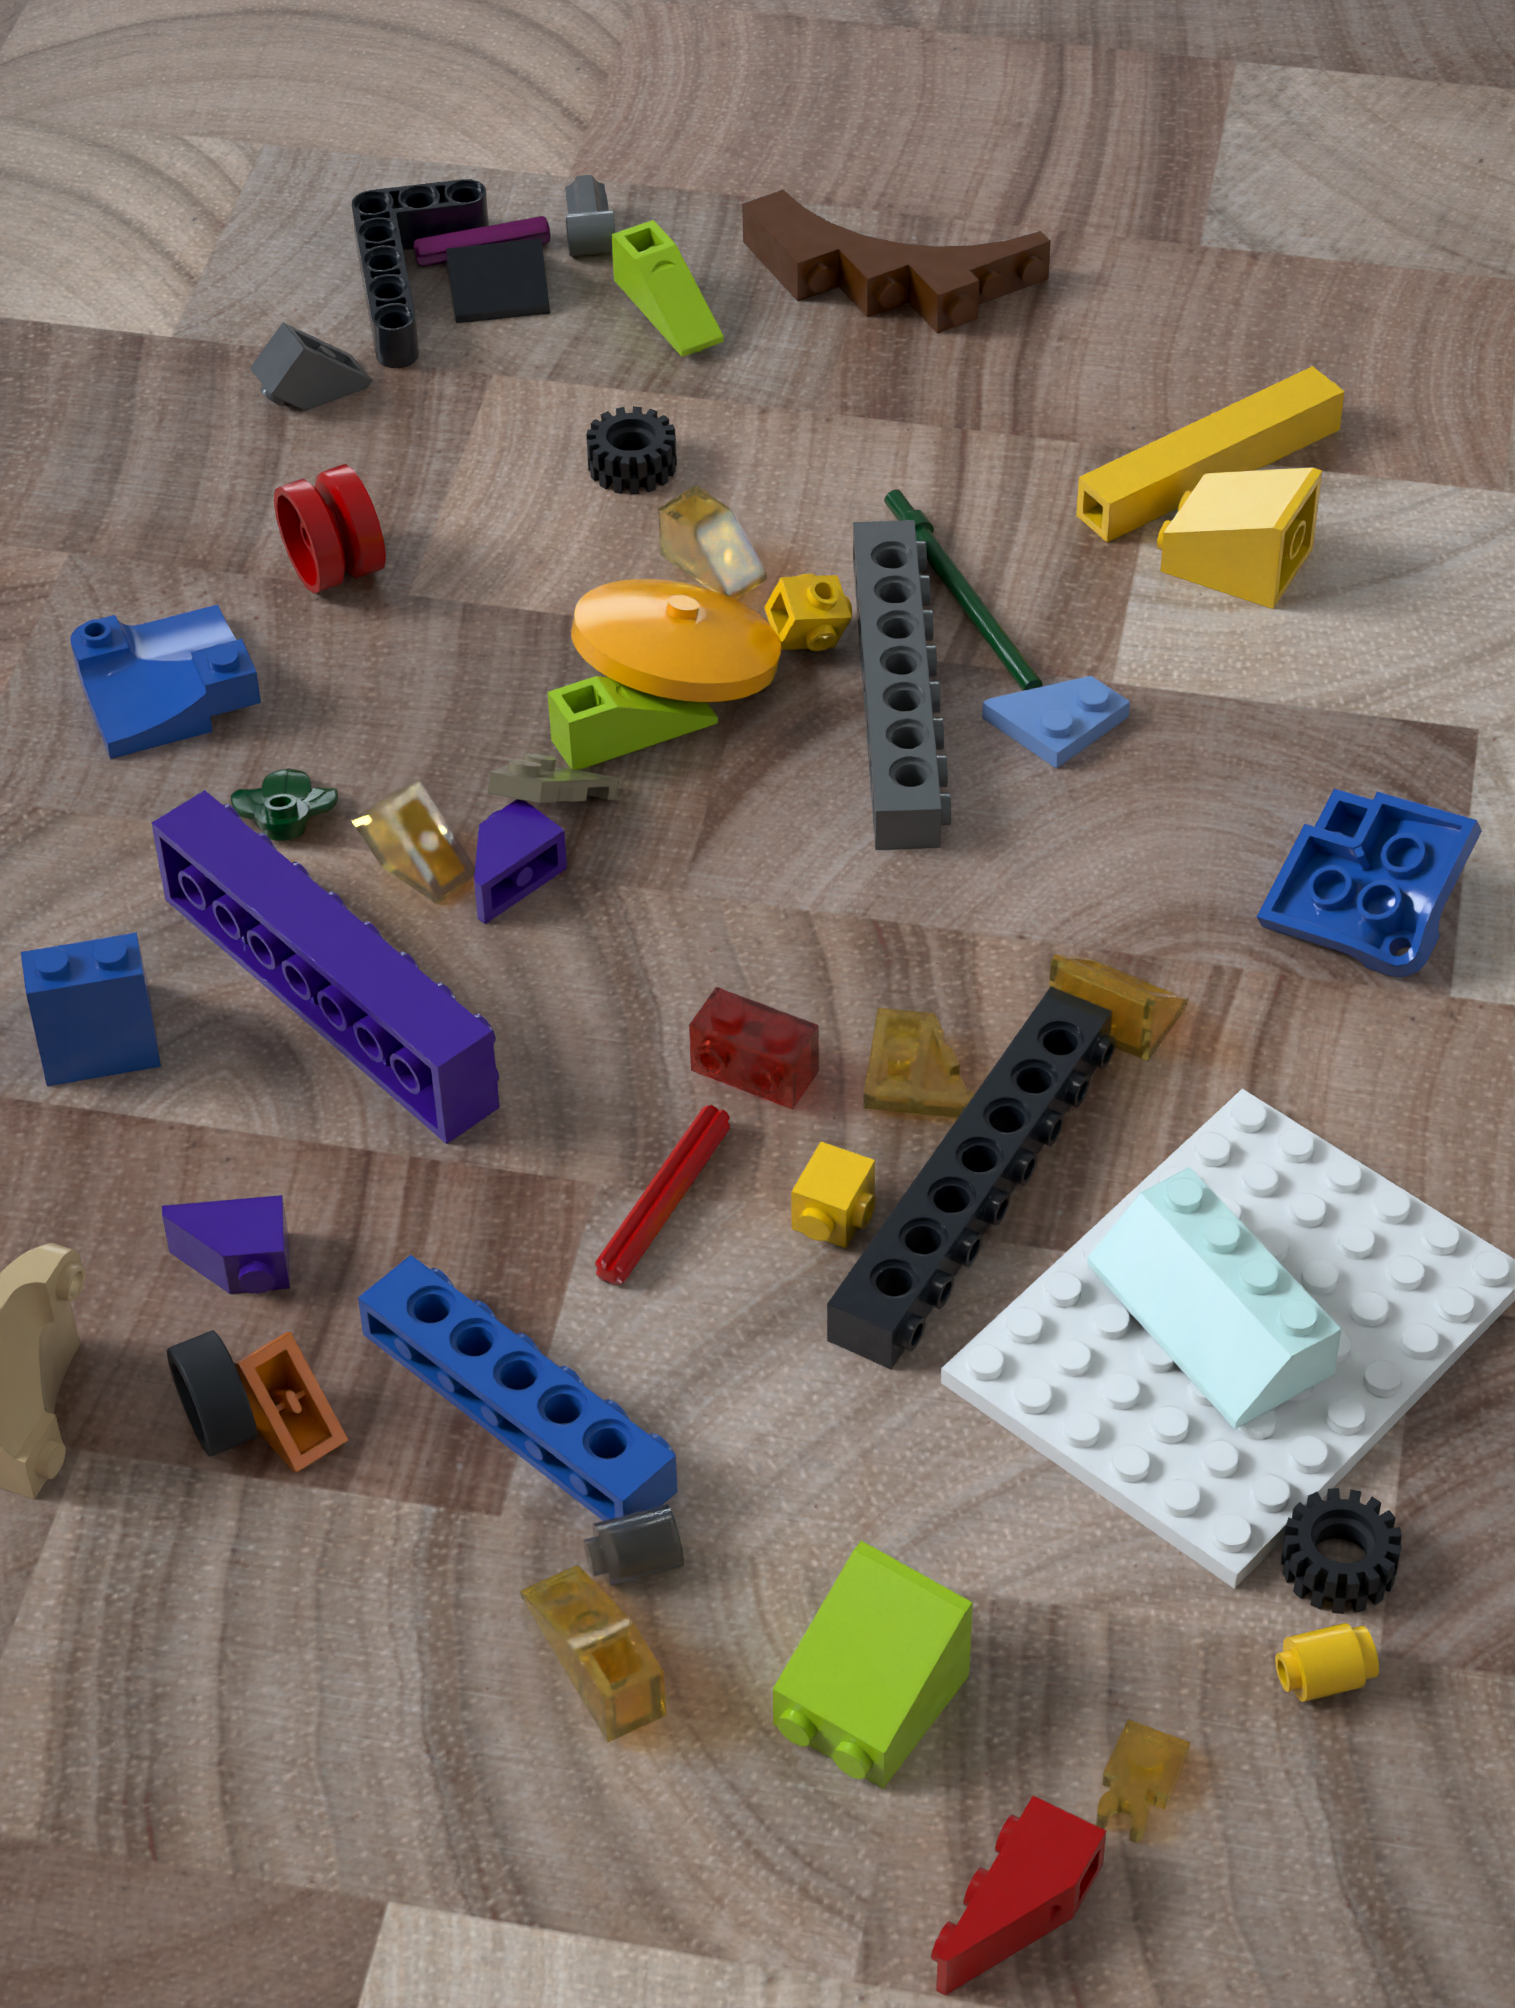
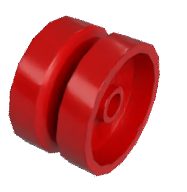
M343 464L323 471L317 475L315 487L305 479H300L275 489L273 501L282 541L298 577L313 594L342 584L345 571L355 579L385 568L386 551L380 522L372 500L353 468Z

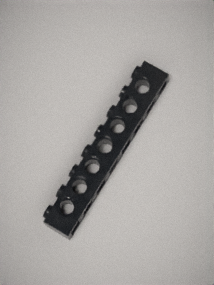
M1050 986L827 1303L828 1342L891 1370L904 1350L911 1352L916 1348L923 1335L926 1318L934 1307L941 1309L946 1304L954 1286V1277L962 1265L970 1267L980 1251L985 1231L990 1224L998 1226L1003 1220L1010 1203V1195L1017 1184L1025 1186L1028 1183L1036 1167L1037 1155L1044 1145L1052 1146L1055 1143L1063 1127L1064 1115L1071 1106L1076 1108L1080 1106L1089 1089L1090 1077L1096 1068L1104 1069L1110 1062L1116 1046V1037L1111 1036L1113 1011Z

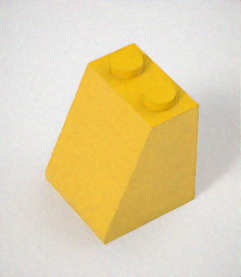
M1312 467L1204 474L1193 491L1187 490L1184 493L1178 507V513L1172 521L1166 520L1159 531L1157 549L1162 550L1160 572L1274 609L1313 549L1322 470Z

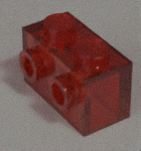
M715 987L689 1024L691 1071L789 1109H794L819 1072V1025L719 987Z

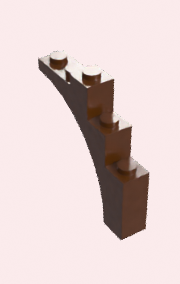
M784 190L742 204L744 244L797 301L839 287L866 317L909 303L936 333H940L978 319L979 304L1049 279L1051 241L1041 231L1006 241L978 245L927 246L879 239L838 226L804 208Z

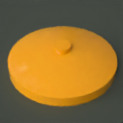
M629 579L598 586L587 592L578 601L571 628V638L576 650L597 671L618 683L638 691L682 701L722 702L753 695L767 687L774 679L781 653L780 639L769 622L750 607L722 593L670 580Z

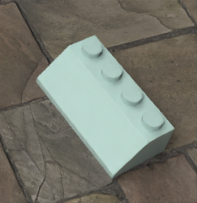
M1191 1167L1142 1191L1088 1256L1087 1265L1234 1429L1243 1426L1335 1373L1341 1328Z

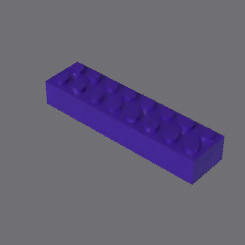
M204 790L151 822L165 900L444 1143L448 1144L500 1108L497 1084L499 1073L496 1068L494 1053L496 1037L489 1022L480 1014L476 1013L473 1015L457 1002L455 996L446 985L441 982L435 983L420 971L418 965L409 954L403 951L399 953L383 940L380 932L372 923L368 921L362 922L352 914L336 893L332 891L326 892L315 883L300 863H291L277 851L268 836L264 833L257 834L242 821L232 806L229 804L222 805Z

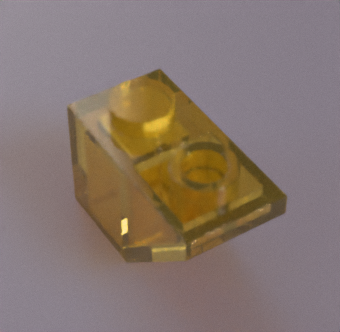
M697 485L658 508L660 555L708 589L736 600L767 580V572L732 510Z

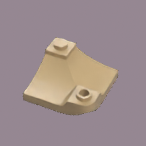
M48 1243L25 1252L0 1273V1488L32 1499L37 1497L47 1479H53L59 1473L65 1459L66 1447L62 1442L54 1410L64 1375L80 1346L71 1302L77 1299L83 1289L86 1270L82 1266L78 1251L55 1243Z

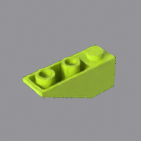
M654 220L612 234L614 281L681 357L700 352L703 349L724 342V335L677 245Z
M594 676L547 692L551 741L570 769L574 770L594 766L598 763L718 723L717 715L707 702L682 701L651 695L625 686L609 677Z

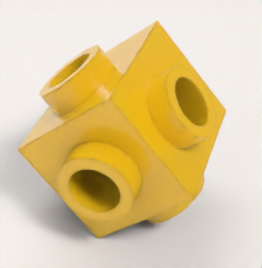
M806 573L792 577H781L764 607L769 624L780 639L781 650L810 649L812 651H822L834 648L852 619L851 601L848 596L844 595L838 575L816 576Z

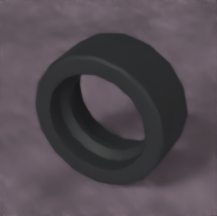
M211 1330L167 1349L168 1363L178 1395L194 1433L208 1456L212 1457L257 1437V1429L253 1412L238 1371L221 1337L214 1330Z

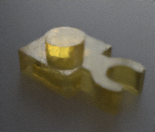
M1128 1719L1103 1773L1102 1786L1108 1787L1111 1790L1104 1793L1098 1802L1096 1826L1105 1829L1109 1818L1113 1814L1126 1813L1133 1818L1129 1840L1135 1843L1139 1842L1147 1830L1149 1815L1147 1803L1165 1810L1189 1757L1190 1742Z

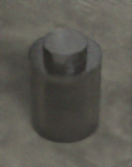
M668 1504L593 1523V1537L583 1540L586 1559L592 1576L603 1575L608 1586L684 1566L680 1535Z

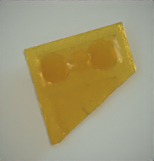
M878 1008L863 1093V1108L958 1118L974 1096L973 1090L967 1091L960 1076V1064L952 1048L944 1043V1031L935 1013Z

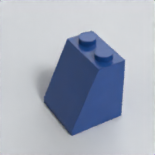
M137 932L20 952L27 1001L47 1086L161 1067L149 988Z

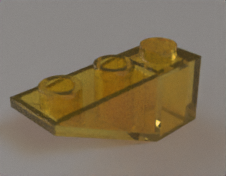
M575 1565L520 1590L523 1601L607 1743L666 1716L664 1671L634 1622L579 1565Z

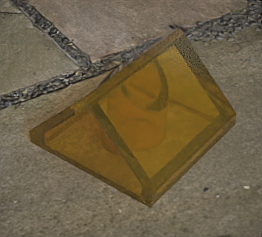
M1054 954L1050 964L1049 988L1052 986L1113 1011L1111 1036L1116 1037L1115 1048L1146 1061L1150 1060L1185 1010L1189 1000L1089 957Z

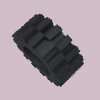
M633 406V413H626L624 407L616 408L615 416H612L607 411L601 414V421L594 419L591 423V429L587 430L588 471H590L591 478L594 481L599 480L602 488L607 489L613 484L615 493L622 494L624 488H630L631 495L639 494V487H645L647 492L656 490L655 482L664 486L668 483V476H674L677 466L675 428L673 424L669 425V419L665 415L658 418L656 410L649 409L646 414H642V407Z
M1339 1488L1328 1489L1326 1501H1323L1319 1493L1315 1492L1308 1495L1306 1506L1299 1502L1293 1508L1292 1518L1288 1517L1281 1554V1565H1284L1283 1575L1287 1583L1295 1581L1293 1592L1300 1599L1308 1592H1311L1310 1605L1320 1610L1324 1601L1327 1600L1333 1602L1332 1613L1343 1614L1345 1603L1347 1602L1352 1603L1355 1613L1366 1610L1368 1598L1374 1605H1377L1383 1600L1385 1590L1390 1592L1394 1585L1402 1546H1400L1402 1540L1400 1527L1394 1528L1396 1518L1390 1510L1379 1515L1381 1507L1379 1500L1371 1497L1366 1505L1360 1503V1491L1350 1489L1349 1499H1340ZM1327 1539H1345L1360 1546L1365 1551L1366 1556L1364 1559L1353 1563L1336 1562L1322 1555L1317 1550V1545L1319 1542Z

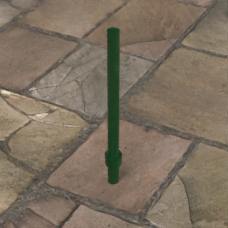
M900 490L890 491L884 498L885 504L898 521H915L916 541H926L928 563L1022 691L1042 687L1043 683L935 538L933 535L934 527L921 510H915Z

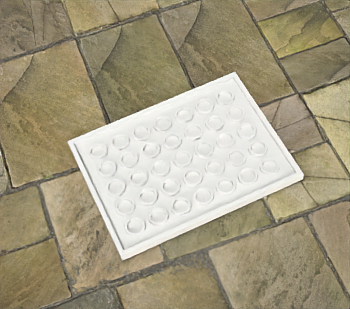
M1241 1089L941 1368V1384L1235 1589L1284 1539L1288 1517L1292 1518L1293 1508L1299 1502L1306 1506L1308 1495L1318 1492L1323 1499L1327 1495L1328 1489H1332L1515 1301V1259L1249 1092ZM1188 1167H1191L1341 1328L1334 1375L1237 1429H1234L1087 1265L1088 1256L1142 1191Z

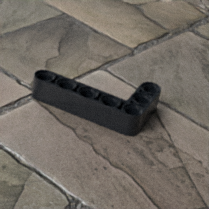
M460 179L374 189L361 192L353 198L352 213L358 259L375 355L381 365L388 368L407 367L413 364L419 355L415 311L403 250L413 249V243L416 239L489 226L486 188L479 181Z

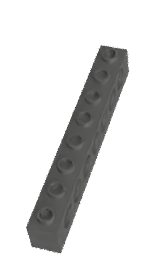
M914 520L853 522V570L875 850L941 848V826L951 825L950 793H940V787H947L948 784L947 756L936 754V750L944 749L943 717L933 718V713H940L939 681L929 680L930 676H937L936 645H926V641H933L932 609L923 610V606H930L929 575L919 574V572L927 570L926 541H916Z

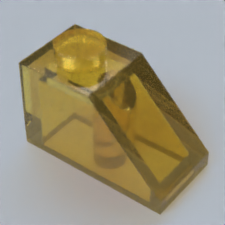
M420 781L390 792L351 821L381 867L435 904L444 900L475 875V865Z

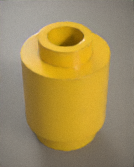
M1342 1623L1285 1637L1283 1652L1277 1653L1275 1656L1276 1670L1283 1689L1286 1692L1294 1691L1301 1702L1362 1688L1365 1685L1366 1679L1375 1678L1379 1674L1376 1647L1370 1632L1363 1625L1352 1628L1348 1623Z

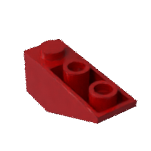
M1032 1796L1020 1818L1013 1814L1010 1815L996 1841L995 1852L998 1855L989 1871L980 1867L968 1885L963 1900V1905L967 1908L956 1925L948 1921L935 1941L931 1959L937 1962L936 1991L946 1996L1073 1919L1103 1866L1107 1830L1036 1796Z

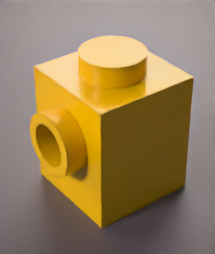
M820 1142L791 1191L792 1230L801 1232L813 1240L826 1241L846 1248L857 1228L865 1229L868 1226L875 1210V1160Z

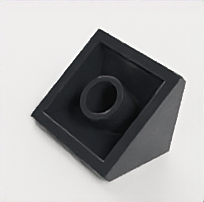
M541 239L447 248L446 268L456 323L550 313Z

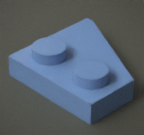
M1087 676L987 699L983 702L982 718L1057 769L1128 718L1130 701L1094 677Z

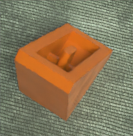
M291 1332L282 1334L235 1363L253 1412L257 1431L293 1472L300 1471L348 1441L344 1430Z

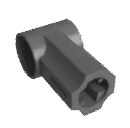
M592 175L576 176L575 181L565 187L568 214H566V229L569 256L613 253L614 215L612 210L608 211L605 184L596 181Z

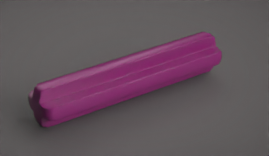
M538 216L416 239L413 243V250L418 266L425 267L446 263L447 248L541 239L542 244H547L550 242L551 234L546 217Z

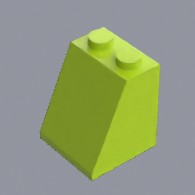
M861 1540L851 1553L773 1687V1725L777 1726L779 1731L792 1743L802 1747L809 1745L833 1759L838 1768L848 1776L855 1779L865 1778L884 1789L969 1676L973 1602Z

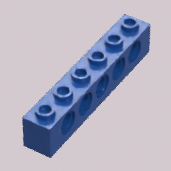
M410 1255L358 1297L362 1330L365 1337L624 1538L630 1535L678 1492L676 1455L665 1439L657 1434L651 1433L649 1435L630 1421L626 1412L616 1402L610 1399L602 1400L585 1387L581 1378L571 1368L556 1365L540 1352L530 1337L520 1332L515 1334L499 1322L495 1314L485 1303L480 1300L472 1301L454 1288L451 1280L441 1270L437 1268L429 1269Z

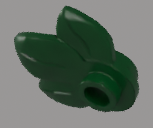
M291 768L280 769L267 775L263 780L262 788L238 789L231 794V805L239 816L255 819L257 826L262 829V833L274 841H286L301 836L306 830L305 823L309 820V817L330 811L338 802L337 789L325 787L311 788L310 778L306 772Z

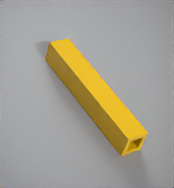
M1311 366L1078 478L1076 516L1108 543L1178 509L1184 493L1187 490L1193 491L1206 473L1256 471L1339 431L1345 391L1315 367Z

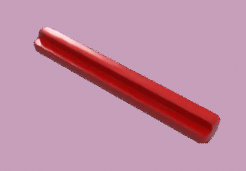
M706 1105L695 1117L595 1261V1266L597 1267L596 1275L602 1281H608L614 1286L621 1285L626 1281L729 1131L730 1124L728 1121L730 1116L724 1109L718 1110L713 1105Z

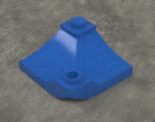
M218 604L132 626L118 621L116 615L93 619L78 626L71 635L70 641L77 673L110 759L213 732L210 716L261 703L257 672L243 640H237L233 635Z
M1334 788L1315 826L1304 824L1257 915V919L1264 928L1348 954L1361 962L1367 969L1393 977L1412 975L1426 964L1440 937L1439 921L1441 913L1482 832L1480 825L1475 819L1378 791L1374 799H1369ZM1410 948L1404 955L1395 956L1400 949Z

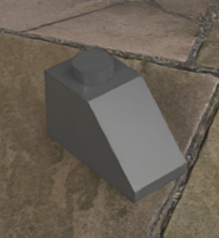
M284 322L250 367L251 371L262 383L260 391L270 401L279 406L290 403L305 411L364 390L372 382V379L351 354Z

